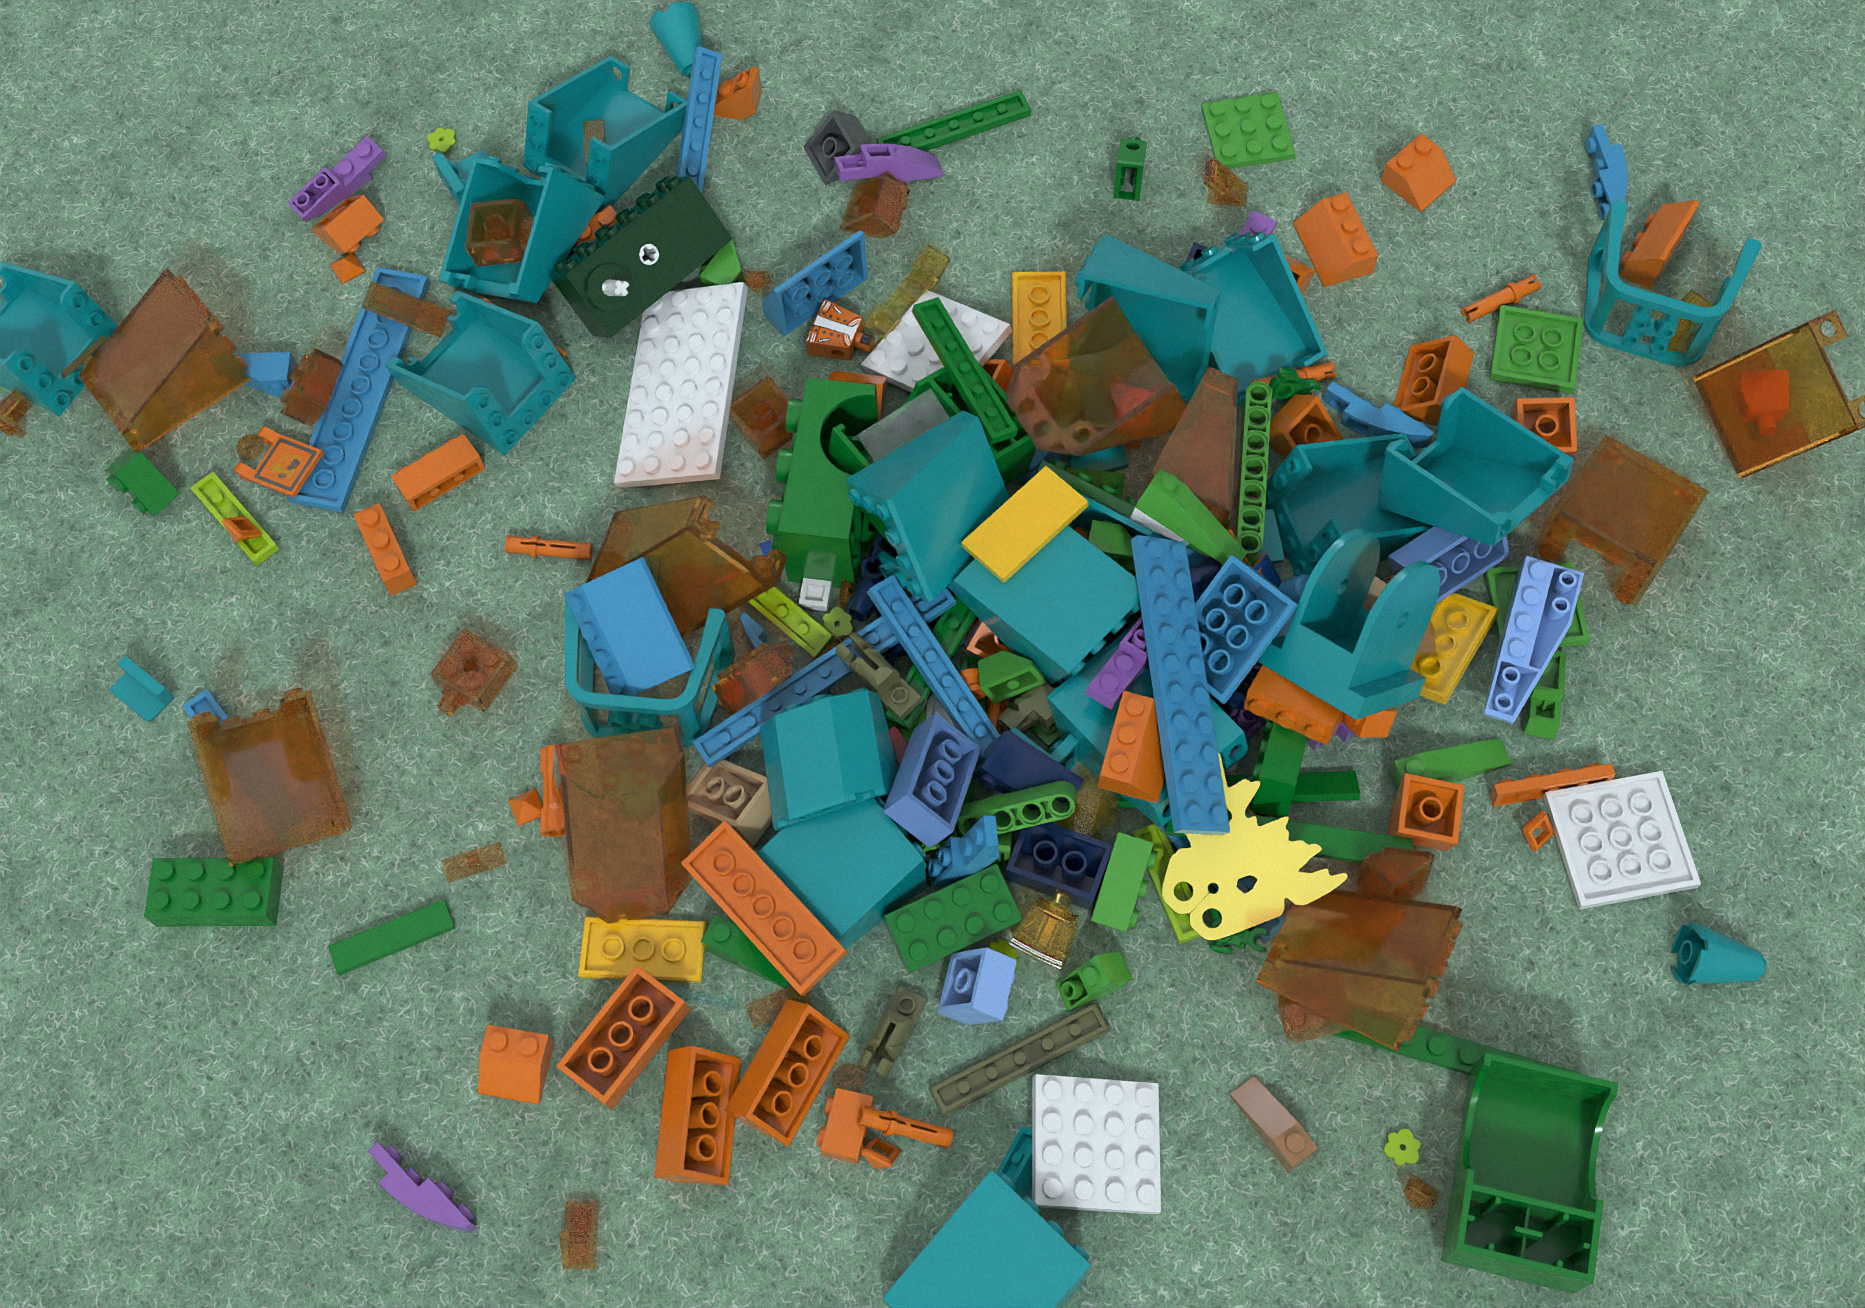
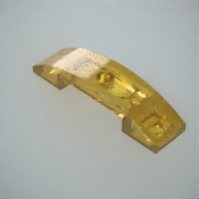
M927 245L913 262L911 273L884 306L881 304L877 306L863 323L864 327L886 340L887 335L894 331L901 323V318L922 295L928 291L932 292L948 266L950 258Z

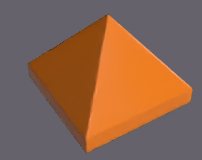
M354 253L348 254L330 264L342 284L366 272Z
M245 516L223 518L222 520L234 543L258 538L262 535L261 531Z
M536 788L508 800L518 826L540 818V811L543 805Z
M1543 810L1525 823L1522 828L1529 847L1534 852L1554 834L1548 816ZM1536 828L1544 830V831L1535 839V837H1534V835H1533L1532 832H1533Z
M873 1136L861 1154L873 1168L885 1169L893 1165L902 1150ZM874 1148L889 1154V1157L875 1151Z

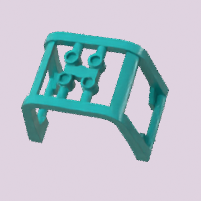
M1613 201L1588 258L1583 320L1585 331L1594 341L1607 347L1672 366L1685 367L1693 365L1705 353L1722 318L1728 312L1754 263L1762 243L1758 240L1747 238L1736 260L1732 277L1727 276L1713 307L1697 306L1629 286L1619 278L1618 265L1621 236L1628 203ZM1604 269L1603 281L1606 287L1598 302L1600 281ZM1617 298L1638 305L1633 308L1631 321L1625 325L1623 337L1603 330V326ZM1651 309L1666 313L1661 316L1660 321L1650 318ZM1679 317L1701 323L1685 353L1667 350L1671 338L1675 336ZM1642 333L1652 337L1651 344L1639 342Z
M565 600V686L571 698L577 702L581 721L588 733L594 738L604 741L681 748L694 745V740L709 731L718 706L719 695L723 692V680L728 677L736 656L729 624L723 610L709 608L700 648L694 662L696 668L691 671L685 691L674 699H656L594 693L596 663L585 638L582 636L578 623ZM580 639H581V687L579 686ZM714 655V671L700 716L698 717L694 703L698 699ZM594 709L609 710L607 724L610 727H605L595 722L593 717ZM658 715H677L683 733L662 732L663 723L658 721Z

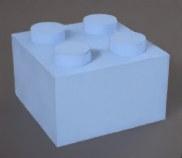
M987 947L952 953L937 1013L968 1025L1003 1021L1008 1009L1010 988L1015 979L1014 970L1017 960Z

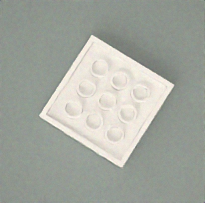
M926 289L913 305L939 297L975 359L983 367L1012 333L1010 324ZM913 305L861 363L862 369L869 374L887 376L888 383L908 392L913 391L917 381L944 367L912 313Z
M1663 771L1544 793L1545 806L1579 910L1694 889L1701 885Z
M1035 1074L1032 1077V1200L1038 1207L1138 1214L1161 1213L1158 1083Z

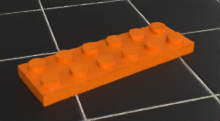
M726 820L681 862L684 868L801 996L804 997L848 953L844 946Z

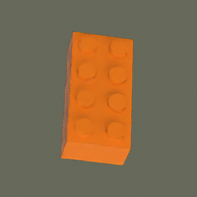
M636 965L556 1067L609 1109L613 1110L691 1008L684 1000Z

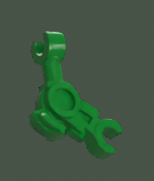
M1286 367L1280 368L1278 374L1272 377L1269 382L1272 390V399L1275 398L1276 400L1292 398L1295 394L1312 395L1311 390L1321 389L1316 379L1305 380L1299 378V375L1293 368Z
M1211 887L1208 888V891L1210 893H1217L1216 890H1212ZM1210 908L1209 911L1213 919L1211 925L1212 928H1216L1222 922V915L1217 909ZM1248 928L1233 935L1214 940L1209 944V948L1219 954L1231 955L1233 949L1226 946L1232 944L1235 945L1234 947L1245 950L1248 944L1253 950L1264 953L1267 952V948L1257 945L1256 940L1260 935L1270 936V932L1264 928H1255L1253 930Z

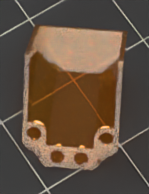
M1113 296L1017 362L1013 374L1015 377L1012 391L1009 392L1007 404L1016 413L1017 419L1027 434L1032 437V441L1038 450L1073 456H1081L1169 433L1193 417L1173 382H1169L1135 333Z
M679 727L555 744L551 791L572 901L581 907H587L596 913L598 918L608 924L624 919L633 920L649 917V915L668 914L693 879V876L681 864L691 853L685 755Z

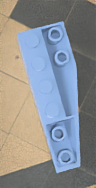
M1525 557L1517 571L1506 612L1483 715L1511 724L1514 723L1571 626L1584 576L1583 572L1533 557Z

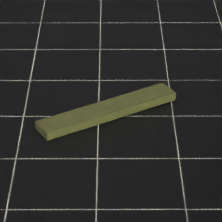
M1094 1002L934 1084L928 1089L942 1117H945L1108 1033L1110 1028L1097 1004Z

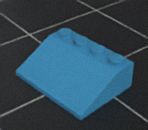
M860 230L773 289L763 300L764 316L783 337L818 314L824 300L833 303L868 279L864 232Z
M1232 554L1195 603L1208 691L1223 704H1226L1299 606L1268 579Z
M644 557L564 593L568 606L578 623L582 636L585 638L611 694L633 696L696 668Z

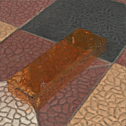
M371 281L362 308L439 338H441L447 321L446 318L450 313V310Z

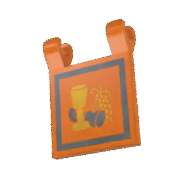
M263 426L257 435L263 438L264 443L271 447L256 469L239 462L233 471L239 474V477L245 481L254 482L295 498L324 452Z

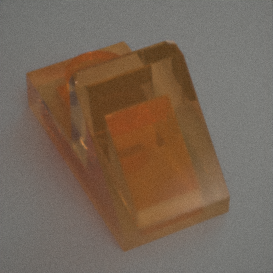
M1214 158L1207 161L1204 184L1209 188L1207 203L1246 207L1248 185L1217 159Z
M566 1202L564 1230L559 1232L563 1270L596 1269L599 1202Z

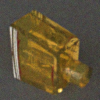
M1055 889L1050 901L1039 898L1032 905L1008 944L1061 970L1069 960L1079 920L1077 914L1067 910L1072 895L1064 890Z

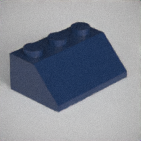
M1009 730L988 745L973 772V775L978 778L981 785L988 789H995L1001 794L1056 781L1070 782L1074 785L1077 792L1084 782L1083 778ZM1065 797L1055 798L1058 802L1062 803L1069 801ZM1035 804L1026 805V807L1032 810L1039 808Z
M1050 822L1023 828L1020 831L1006 867V880L1055 898L1059 889L1071 894L1068 903L1092 911L1102 886L1114 845Z

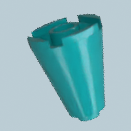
M691 2L672 3L668 5L669 10L663 13L661 9L656 11L650 18L649 24L652 32L680 74L690 78L694 50L698 46L703 47L699 11Z
M1691 921L1689 926L1682 925L1674 937L1671 954L1678 953V968L1671 966V972L1674 979L1681 984L1756 982L1766 972V960L1760 951L1698 922Z

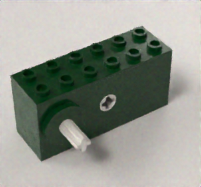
M690 176L664 177L655 184L656 189L650 194L646 192L635 200L636 205L630 210L626 208L614 217L616 219L614 223L610 226L606 224L595 231L594 235L596 237L590 242L584 241L574 248L575 254L568 259L564 257L553 265L554 270L548 276L593 336L612 338L732 240V237Z

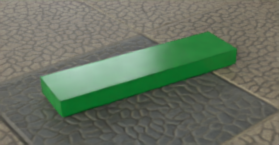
M443 899L329 945L328 948L336 973L340 976L456 928L447 902Z

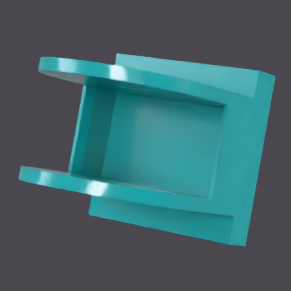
M1363 528L1348 531L1328 548L1313 569L1305 585L1287 635L1274 638L1258 659V662L1356 720L1418 699L1426 677L1410 668L1434 611L1440 589L1438 569L1426 561H1416L1403 568L1387 584L1371 611L1364 608V602L1378 567L1380 546L1377 537Z

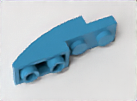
M1601 124L1592 126L1590 134L1585 140V148L1588 154L1592 153L1594 159L1593 170L1596 174L1595 180L1591 184V194L1593 198H1598L1600 204L1599 215L1604 220L1613 201H1625L1628 174L1622 145H1611L1604 126Z
M1333 381L1326 389L1323 402L1341 412L1343 416L1340 424L1366 437L1406 433L1413 448H1427L1434 431L1430 430L1423 422L1416 421L1406 415L1400 408L1385 403L1379 410L1370 401L1361 399L1347 387L1340 386Z
M983 815L963 837H950L935 852L928 862V874L932 876L933 887H941L964 879L984 869L999 858L995 816Z

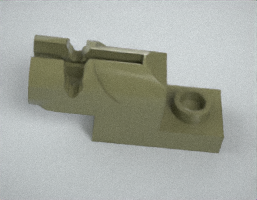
M852 632L848 635L853 641L852 647L864 659L859 656L855 660L852 652L843 643L837 646L836 655L858 676L860 683L867 690L879 693L881 703L902 721L923 701L922 697L900 677L899 672L877 650L870 646L857 632Z
M1046 682L1025 691L1018 699L1014 700L1016 710L1007 708L997 719L999 726L1005 732L1016 727L1023 734H1026L1038 725L1036 722H1039L1049 731L1056 723L1046 697L1051 694L1054 688Z
M899 986L889 1008L885 1009L857 1064L862 1071L868 1074L875 1060L879 1058L881 1061L876 1069V1077L886 1080L898 1056L901 1057L928 999Z

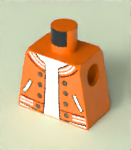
M824 300L806 339L807 354L851 361L856 348L871 352L875 337L863 333V318L828 300Z

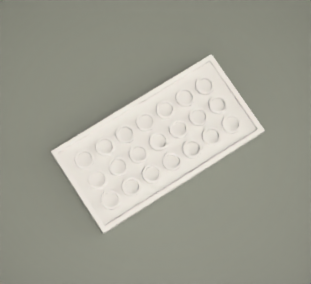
M744 282L668 291L643 312L614 484L617 487L629 488L720 479L748 287Z

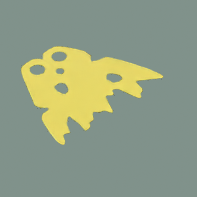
M1219 753L1226 807L1232 814V819L1229 822L1230 833L1223 836L1186 834L1191 847L1181 848L1172 855L1162 888L1164 901L1178 914L1190 913V925L1199 935L1207 940L1221 939L1281 916L1285 908V898H1288L1295 905H1306L1331 892L1348 877L1346 873L1331 876L1328 869H1322L1313 873L1299 872V869L1310 858L1319 853L1322 848L1317 844L1308 845L1303 840L1289 841V832L1286 830L1289 820L1288 816L1262 826H1258L1256 816L1247 818L1245 810L1259 789L1260 781L1250 782L1247 779H1243L1232 787H1227L1222 759ZM1248 875L1257 878L1255 886L1249 892L1243 893L1237 888L1238 879ZM1179 882H1188L1193 887V896L1188 901H1180L1174 895V887ZM1210 883L1218 885L1219 890L1217 893L1212 894L1208 891ZM1214 908L1221 913L1222 922L1218 927L1208 928L1203 923L1202 916L1207 909Z

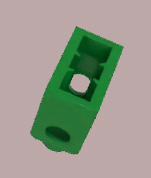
M1138 137L1120 140L1113 197L1115 199L1140 201L1147 142L1142 141ZM1126 168L1135 169L1132 187L1135 189V192L1120 191V188L1124 185Z

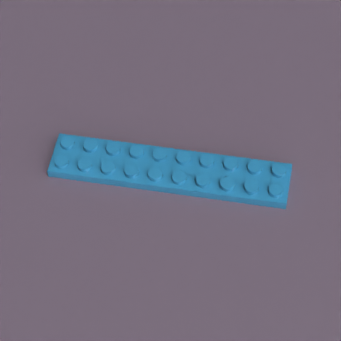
M380 267L376 268L308 444L322 450L324 454L296 497L288 496L291 503L344 513L394 377L385 365L394 356L399 359L403 356L430 283L428 276Z
M1137 535L1131 539L1173 831L1174 833L1223 836L1230 833L1186 543Z

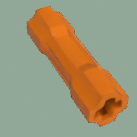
M548 745L540 748V772L543 776V807L540 811V835L546 837L567 835V810L564 806V776L567 771L566 748L559 745Z

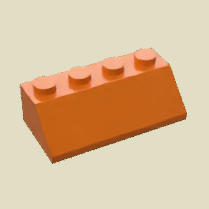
M787 999L724 1110L748 1126L789 1147L850 1035L809 1004Z
M692 1045L668 1051L654 1178L677 1183L729 1185L735 1117L724 1109L739 1085L741 1058Z

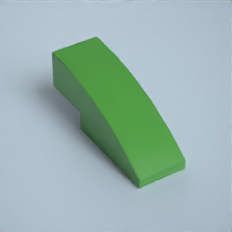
M1555 651L1528 697L1524 723V734L1551 740L1555 738L1560 725L1561 701L1564 696L1566 652Z

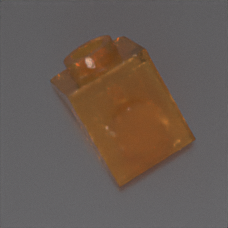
M15 389L0 403V430L8 436L14 433L23 438L25 433L17 422L32 406Z

